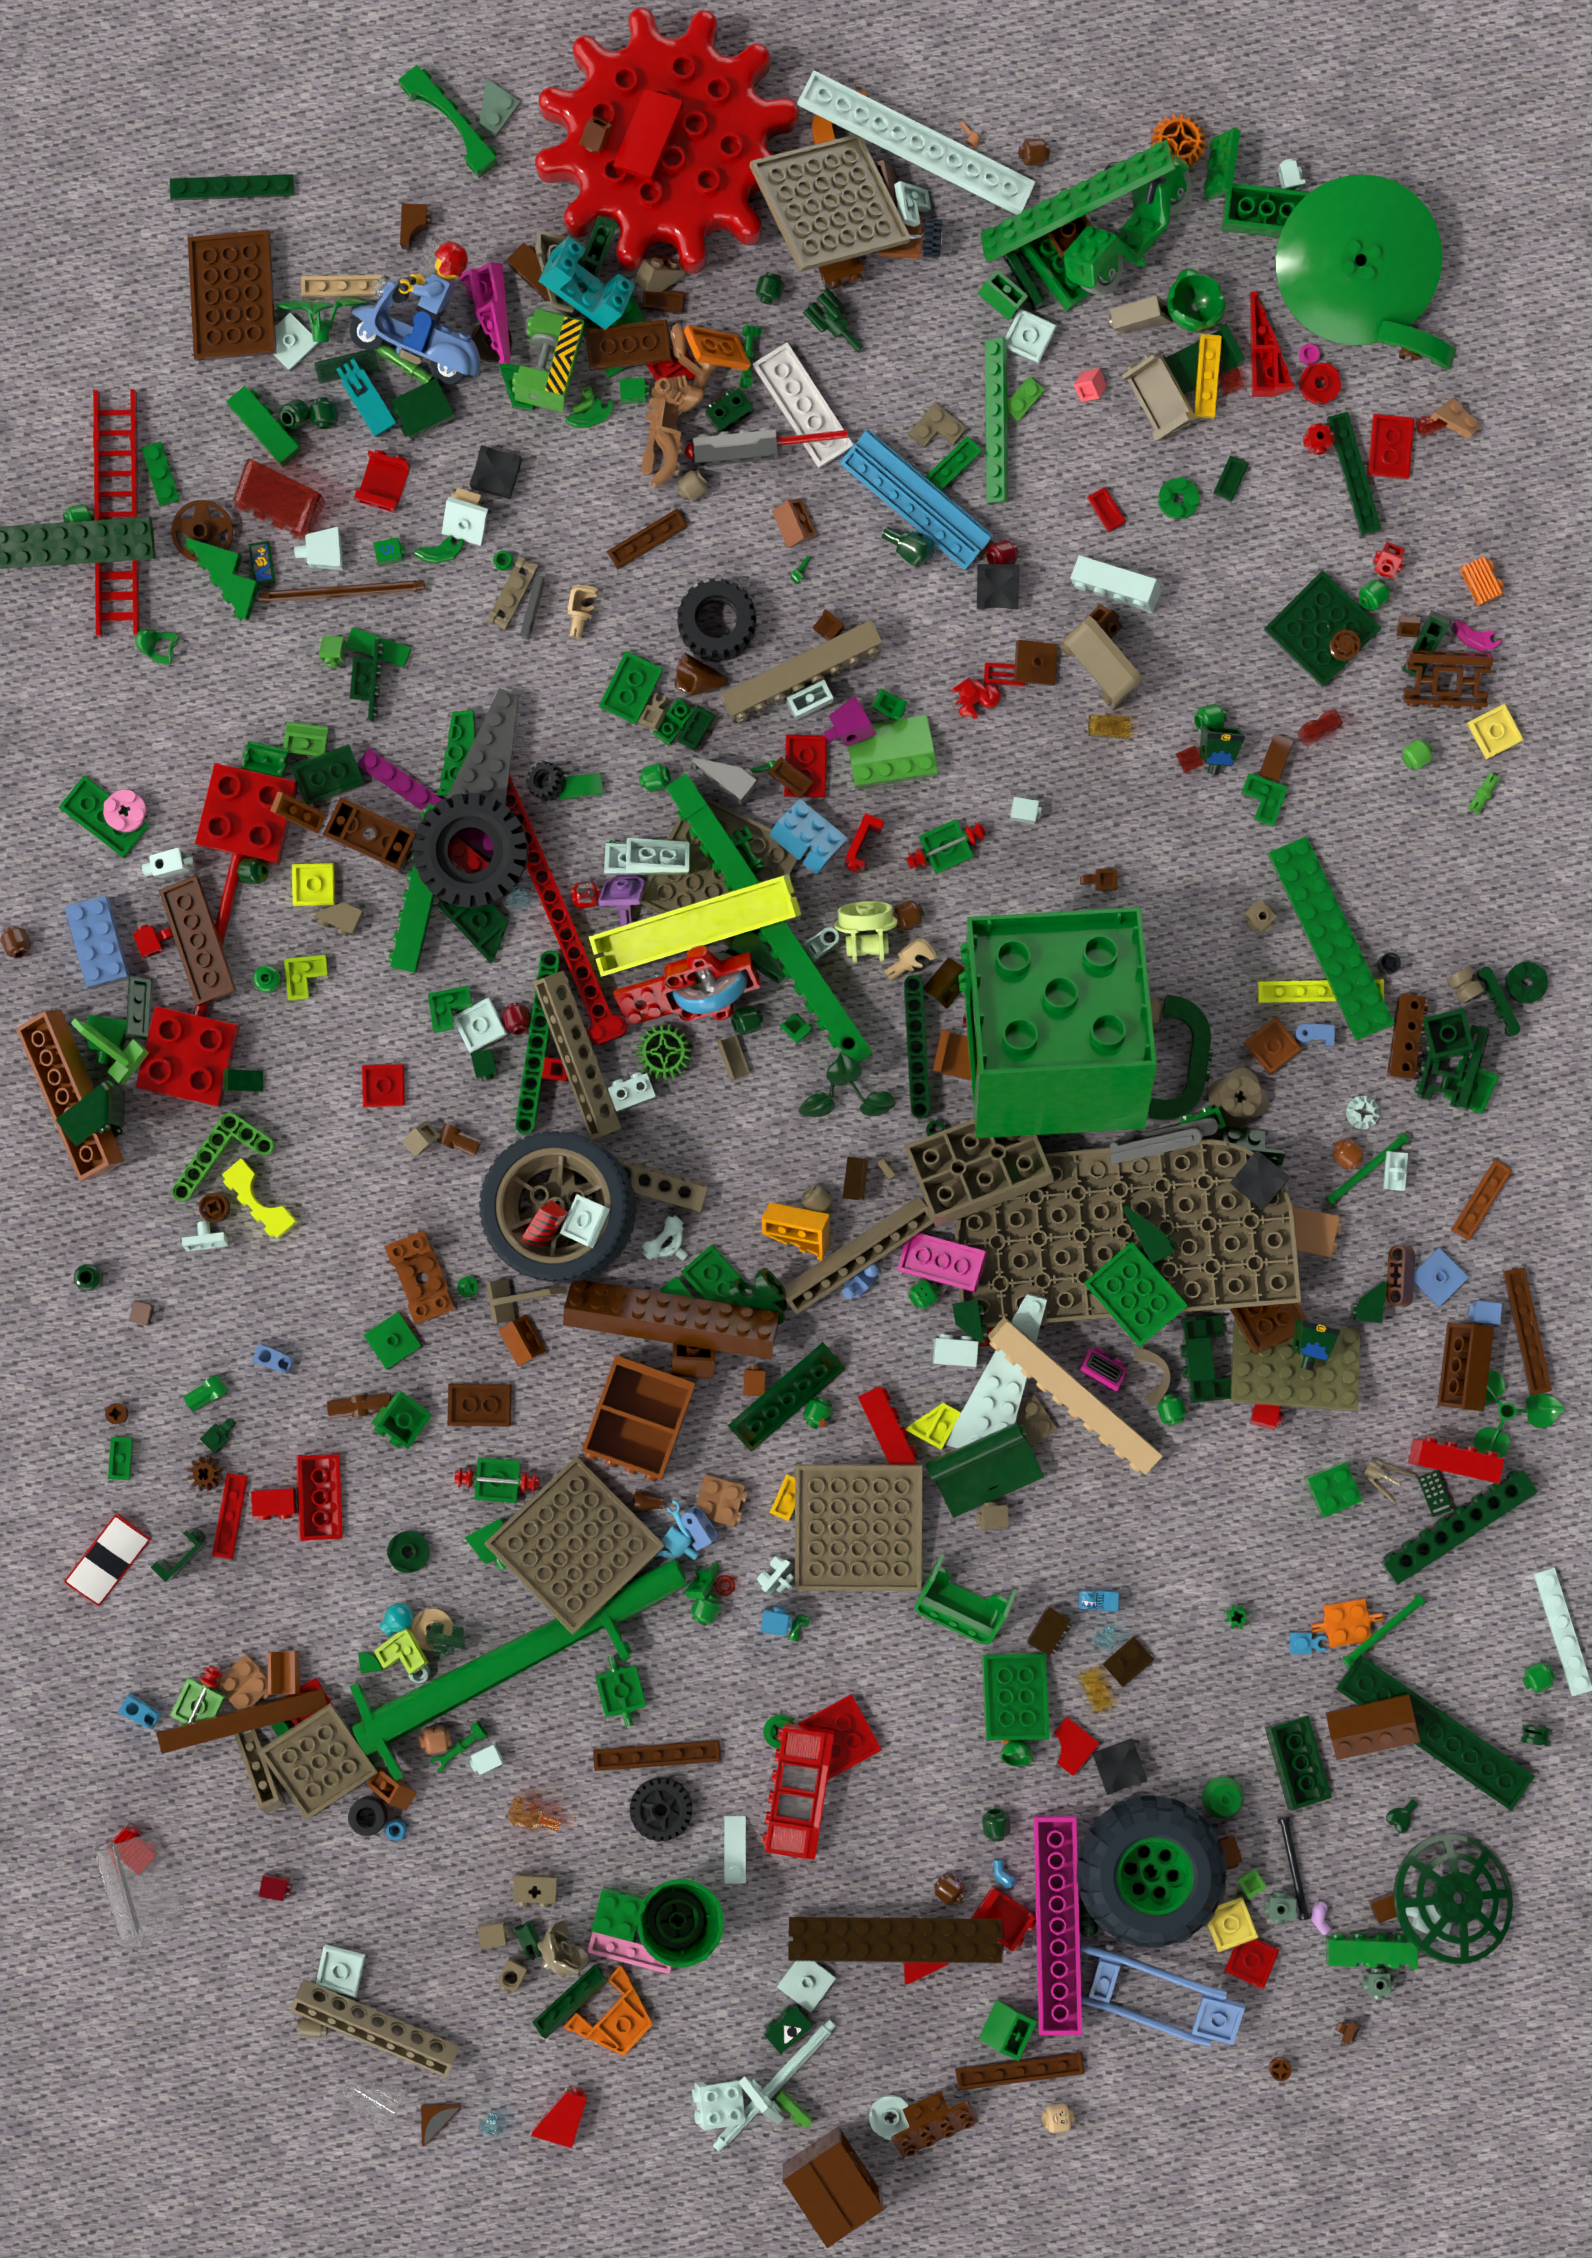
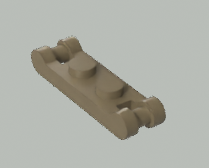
M519 556L495 606L487 618V622L495 623L501 629L507 630L539 567L538 564L526 561V558ZM522 568L528 571L526 576L520 574ZM500 611L506 613L504 618L498 616Z

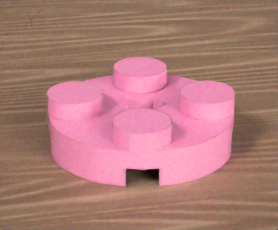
M131 790L117 791L104 802L105 820L117 831L132 832L143 824L147 812L146 805L143 799ZM123 806L126 808L130 807L126 817L124 814L120 815Z

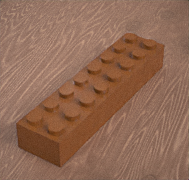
M62 1010L44 1011L17 1027L16 1030L79 1181L95 1179L124 1163V1158L111 1128L104 1134H100V1132L92 1134L76 1147L56 1122L59 1116L94 1089Z

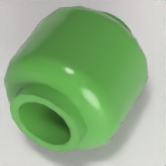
M1416 739L1403 748L1401 759L1409 769L1419 770L1432 761L1433 756L1431 752L1433 748L1428 741L1423 742L1420 739Z

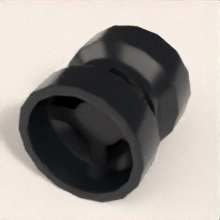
M1392 952L1384 954L1377 962L1378 970L1384 975L1393 974L1401 966L1400 957Z

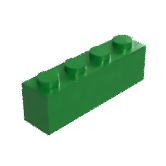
M244 385L226 402L283 468L301 452L299 448L301 443L293 434L289 436L285 432L287 427L280 419L276 421L271 416L273 411L267 404L262 406L258 401L260 397L254 389L248 390Z

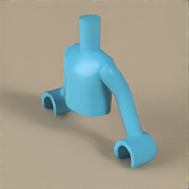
M672 1500L677 1505V1509L672 1510L670 1507H667V1510L674 1515L681 1531L672 1525L661 1540L669 1551L661 1550L656 1556L676 1559L685 1553L695 1560L699 1553L690 1547L692 1535L682 1525V1517L679 1513L680 1502Z

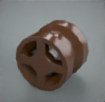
M121 1403L110 1404L105 1410V1417L111 1424H121L128 1418V1409Z
M1276 2057L1269 2063V2072L1275 2080L1285 2081L1291 2076L1292 2069L1286 2059Z

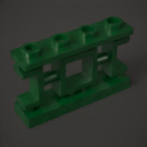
M1476 1025L1471 1026L1470 1034L1473 1042L1477 1034L1474 1052L1470 1061V1053L1460 1055L1463 1056L1458 1075L1441 1071L1442 1060L1432 1061L1429 1045L1427 1044V1061L1422 1062L1420 1073H1423L1422 1079L1417 1081L1415 1087L1418 1099L1431 1102L1433 1092L1452 1096L1451 1107L1468 1111L1490 1034L1489 1028ZM1432 1066H1434L1433 1074L1443 1077L1441 1087L1429 1085L1428 1091L1425 1093ZM1466 1074L1459 1101H1457L1459 1093L1449 1090L1451 1079L1463 1082L1464 1075Z

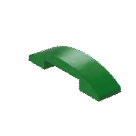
M1384 320L1381 322L1376 341L1395 348L1399 346L1429 358L1432 364L1448 370L1451 369L1456 349L1431 334Z

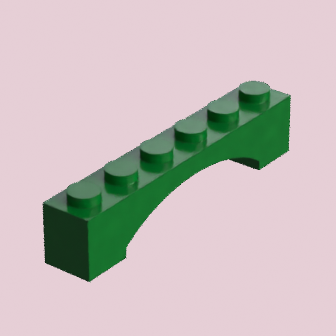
M415 65L398 79L400 87L412 101L417 99L426 102L448 117L459 131L465 143L467 155L464 156L465 163L479 179L497 164L496 151L491 145L488 147L483 142L484 138L478 130L473 131L468 118L464 114L461 116L456 111L458 109L456 104L451 99L447 100L444 97L445 92L439 84H433L430 80L432 77L425 68L421 70L418 65Z

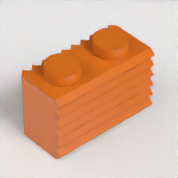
M1485 556L1464 565L1460 569L1477 607L1500 597L1504 589L1502 581L1499 578L1496 579L1493 573L1495 568L1492 561L1487 560Z

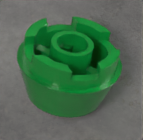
M1220 1776L1206 1784L1202 1793V1802L1206 1811L1213 1817L1228 1819L1238 1814L1242 1809L1244 1792L1236 1780Z

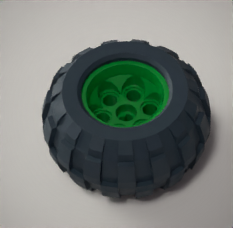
M1140 1795L1139 1797L1115 1803L1092 1822L1078 1850L1076 1878L1086 1909L1104 1931L1119 1941L1132 1946L1164 1948L1167 1945L1182 1943L1193 1937V1934L1203 1926H1206L1214 1917V1913L1220 1901H1222L1226 1889V1857L1216 1832L1197 1811L1173 1798ZM1141 1846L1149 1847L1147 1855L1140 1856L1138 1854ZM1164 1849L1170 1850L1169 1858L1165 1860L1160 1859L1159 1853ZM1129 1862L1136 1865L1135 1870L1131 1873L1125 1871V1865ZM1148 1865H1152L1156 1871L1154 1874L1148 1875L1145 1868ZM1170 1870H1177L1178 1875L1175 1879L1170 1880L1167 1878V1873ZM1135 1883L1143 1884L1141 1892L1135 1893L1132 1891ZM1157 1886H1162L1164 1888L1163 1895L1155 1896L1153 1894L1154 1889Z

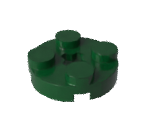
M1521 962L1513 966L1505 978V988L1509 995L1515 1001L1523 1004H1529L1541 999L1548 987L1546 971L1533 962ZM1526 977L1532 982V985H1529L1527 989L1524 988V984H1521V980H1525Z
M400 1532L390 1540L387 1547V1556L394 1569L402 1573H412L420 1570L427 1563L430 1556L429 1544L423 1535L418 1532ZM408 1546H411L412 1551H414V1555H410L409 1558L405 1557L406 1553L403 1552V1549H407Z

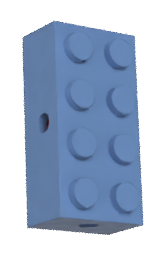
M103 896L66 906L65 910L86 987L91 990L129 979L131 976L110 899Z

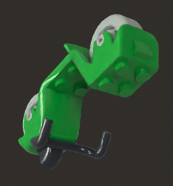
M1172 155L1176 169L1133 190V215L1116 235L1092 226H1088L1082 231L1064 253L1066 275L1072 283L1080 285L1082 289L1092 294L1106 295L1118 285L1123 273V261L1143 267L1147 265L1142 257L1166 230L1170 221V215L1179 212L1189 199L1192 181L1187 162L1180 157ZM1118 162L1109 163L1104 171L1113 167Z

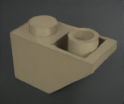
M643 258L635 281L645 291L662 292L684 276L686 271L681 267L680 262L674 258Z
M342 902L316 912L314 917L318 919L317 923L326 928H329L330 925L338 928L337 933L348 937L349 934L355 935L364 912Z

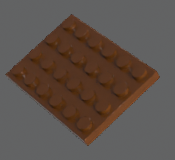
M258 230L188 237L194 359L200 361L276 354L270 231Z

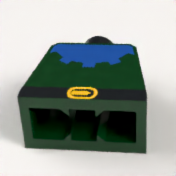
M1202 725L1200 757L1205 764H1209L1207 770L1209 774L1219 775L1221 766L1234 765L1245 739V735L1239 728Z
M1296 1319L1293 1353L1303 1355L1300 1368L1313 1371L1316 1359L1327 1361L1340 1330Z

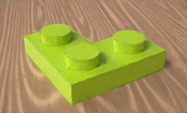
M318 955L284 959L288 1001L310 999L308 978L328 976L327 956Z
M410 1628L398 1632L374 1650L383 1669L390 1668L401 1659L408 1674L414 1675L429 1663Z

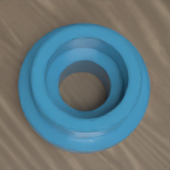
M393 1819L386 1825L385 1832L389 1839L398 1841L406 1835L407 1827L402 1820ZM398 1826L400 1832L396 1834L392 1831V1828Z

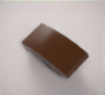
M1274 734L1259 776L1279 782L1294 740Z

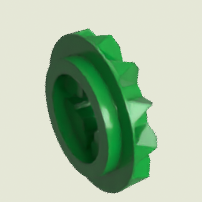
M775 1715L769 1718L764 1725V1738L773 1748L780 1749L781 1741H778V1737L773 1738L776 1733L773 1725L775 1724L782 1728L785 1722L795 1724L786 1715Z

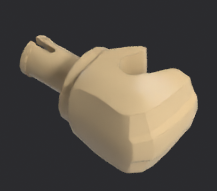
M577 585L571 589L567 615L573 619L569 637L575 638L576 636L577 639H582L584 622L591 620L592 615L589 613L595 609L594 606L583 607V603L589 599L597 598L599 592L597 588L588 585Z

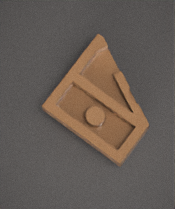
M1453 397L1430 417L1434 421L1440 418L1447 422V428L1456 431L1466 439H1469L1482 427L1463 408L1461 403Z

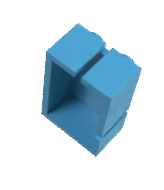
M801 799L778 820L769 834L772 839L798 860L803 857L809 847L811 851L803 864L816 875L832 860L848 839Z

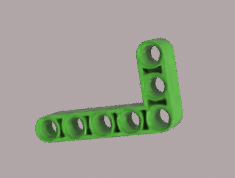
M232 1113L224 1114L173 1186V1197L178 1201H189L234 1137L263 1156H270L275 1152V1142L239 1116ZM234 1117L236 1124L233 1128L229 1129L226 1126V1121ZM247 1129H251L253 1132V1137L250 1140H245L243 1137ZM217 1135H222L224 1138V1142L220 1146H216L214 1143ZM264 1141L270 1143V1149L267 1152H262L260 1148L261 1143ZM206 1152H210L212 1155L209 1163H204L202 1160V1156ZM194 1169H198L200 1176L197 1180L193 1181L190 1174ZM185 1186L188 1194L181 1198L178 1191L181 1187Z

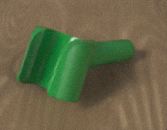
M806 556L802 564L793 570L791 580L795 584H798L805 578L801 572L811 560L809 556Z
M772 760L763 766L751 768V772L756 773L767 769L770 771L777 761Z

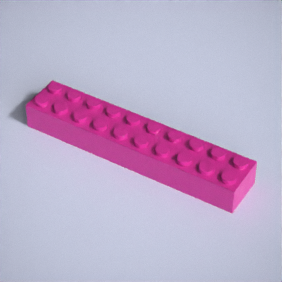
M1076 1815L1033 1816L1039 2035H1082L1079 1895L1076 1878Z

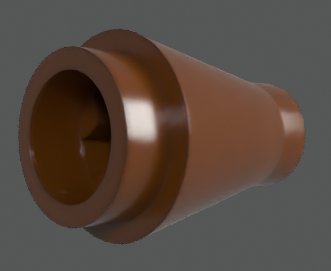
M640 1490V1492L635 1491L633 1508L638 1509V1511L663 1509L664 1497Z

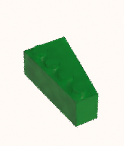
M1332 1933L1331 1937H1326V1963L1328 1966L1358 1967L1359 1963H1363L1364 1967L1377 1968L1380 1967V1964H1384V1966L1399 1969L1401 1964L1410 1965V1969H1418V1949L1411 1943L1405 1933H1395V1937H1386L1385 1933H1374V1937H1365L1364 1933H1353L1352 1937H1344L1343 1933Z

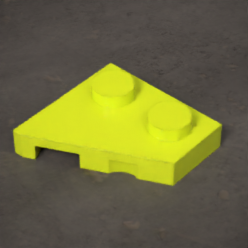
M941 1403L908 1426L906 1431L942 1449L961 1412L945 1403Z

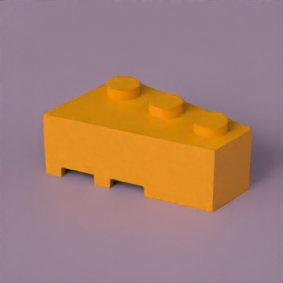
M769 1202L762 1216V1234L785 1245L788 1242L799 1247L798 1251L805 1253V1251L818 1256L817 1259L823 1262L830 1246V1214Z

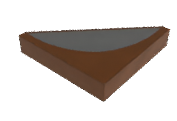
M461 2104L421 2105L422 2146H426L461 2108Z

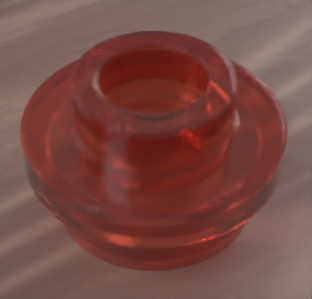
M729 1575L719 1576L714 1584L716 1592L722 1596L732 1594L735 1590L734 1579ZM724 1581L728 1582V1589H722L721 1583Z

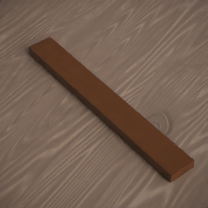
M323 1688L158 1731L156 1735L161 1754L313 1714L325 1707L327 1701Z

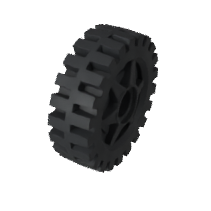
M667 1777L652 1778L641 1784L634 1792L630 1802V1817L635 1829L642 1836L655 1842H666L677 1838L685 1831L692 1817L693 1808L689 1793L679 1782ZM658 1804H663L666 1806L667 1812L660 1815L655 1811V1807Z

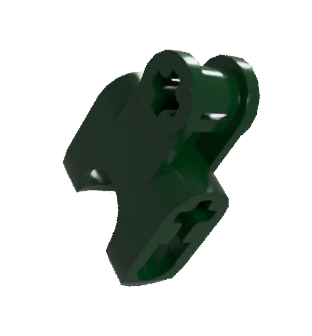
M762 1268L757 1270L756 1285L748 1284L741 1278L731 1281L730 1294L740 1306L779 1312L778 1325L784 1322V1311L787 1308V1301L785 1300L786 1291L782 1283L769 1269Z

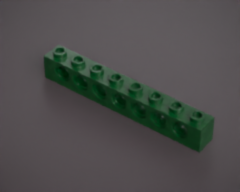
M1512 1470L1505 1475L1506 1480L1499 1484H1491L1488 1487V1492L1476 1494L1471 1498L1472 1502L1467 1506L1462 1504L1453 1510L1455 1514L1448 1518L1447 1516L1441 1517L1436 1521L1437 1525L1435 1527L1423 1529L1418 1533L1420 1537L1414 1541L1412 1539L1405 1541L1400 1545L1402 1549L1396 1553L1393 1550L1384 1555V1561L1381 1564L1394 1584L1399 1585L1536 1494L1538 1491L1525 1471ZM1512 1485L1515 1488V1492L1509 1497L1506 1494V1488ZM1494 1496L1497 1499V1505L1494 1508H1490L1488 1500ZM1474 1508L1480 1511V1516L1476 1520L1471 1518V1511ZM1456 1520L1462 1522V1529L1460 1531H1455L1453 1528V1523ZM1442 1531L1445 1534V1539L1443 1542L1438 1543L1435 1537L1438 1532ZM1421 1543H1425L1428 1547L1427 1552L1423 1555L1418 1552V1546ZM1403 1555L1410 1557V1563L1407 1566L1401 1565L1400 1559Z

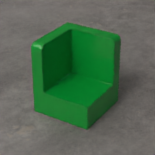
M795 1013L779 1025L796 1045L812 1031V1028L807 1023H804Z

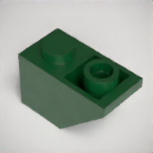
M979 1300L953 1303L955 1325L978 1342H985V1337H988L987 1325L982 1323V1317L985 1316L984 1305L979 1304Z

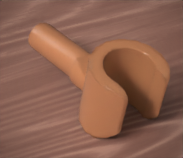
M961 121L959 125L969 136L966 143L975 149L980 143L979 135L976 132H972Z

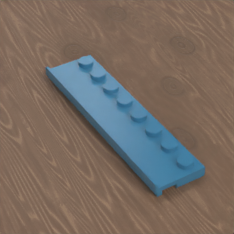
M869 429L864 431L861 438L840 462L845 469L925 537L930 539L964 570H967L994 537L991 532Z

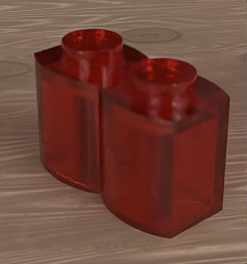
M1329 710L1323 713L1317 720L1305 723L1297 732V736L1303 746H1311L1318 742L1322 736H1329L1336 732L1343 724V721L1336 710Z

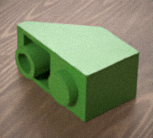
M322 636L319 658L328 668H340V665H345L346 640L344 637Z

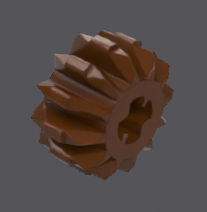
M200 1456L198 1458L199 1463L195 1460L191 1462L195 1468L187 1469L188 1472L193 1473L187 1479H194L195 1481L191 1486L196 1487L199 1484V1491H203L204 1487H206L207 1491H211V1484L215 1487L219 1486L215 1479H223L222 1475H217V1472L223 1471V1468H215L219 1461L215 1460L211 1464V1456H207L206 1461L203 1456ZM202 1469L209 1470V1472L207 1473V1475L209 1476L208 1479L207 1477H201L203 1474L201 1471Z

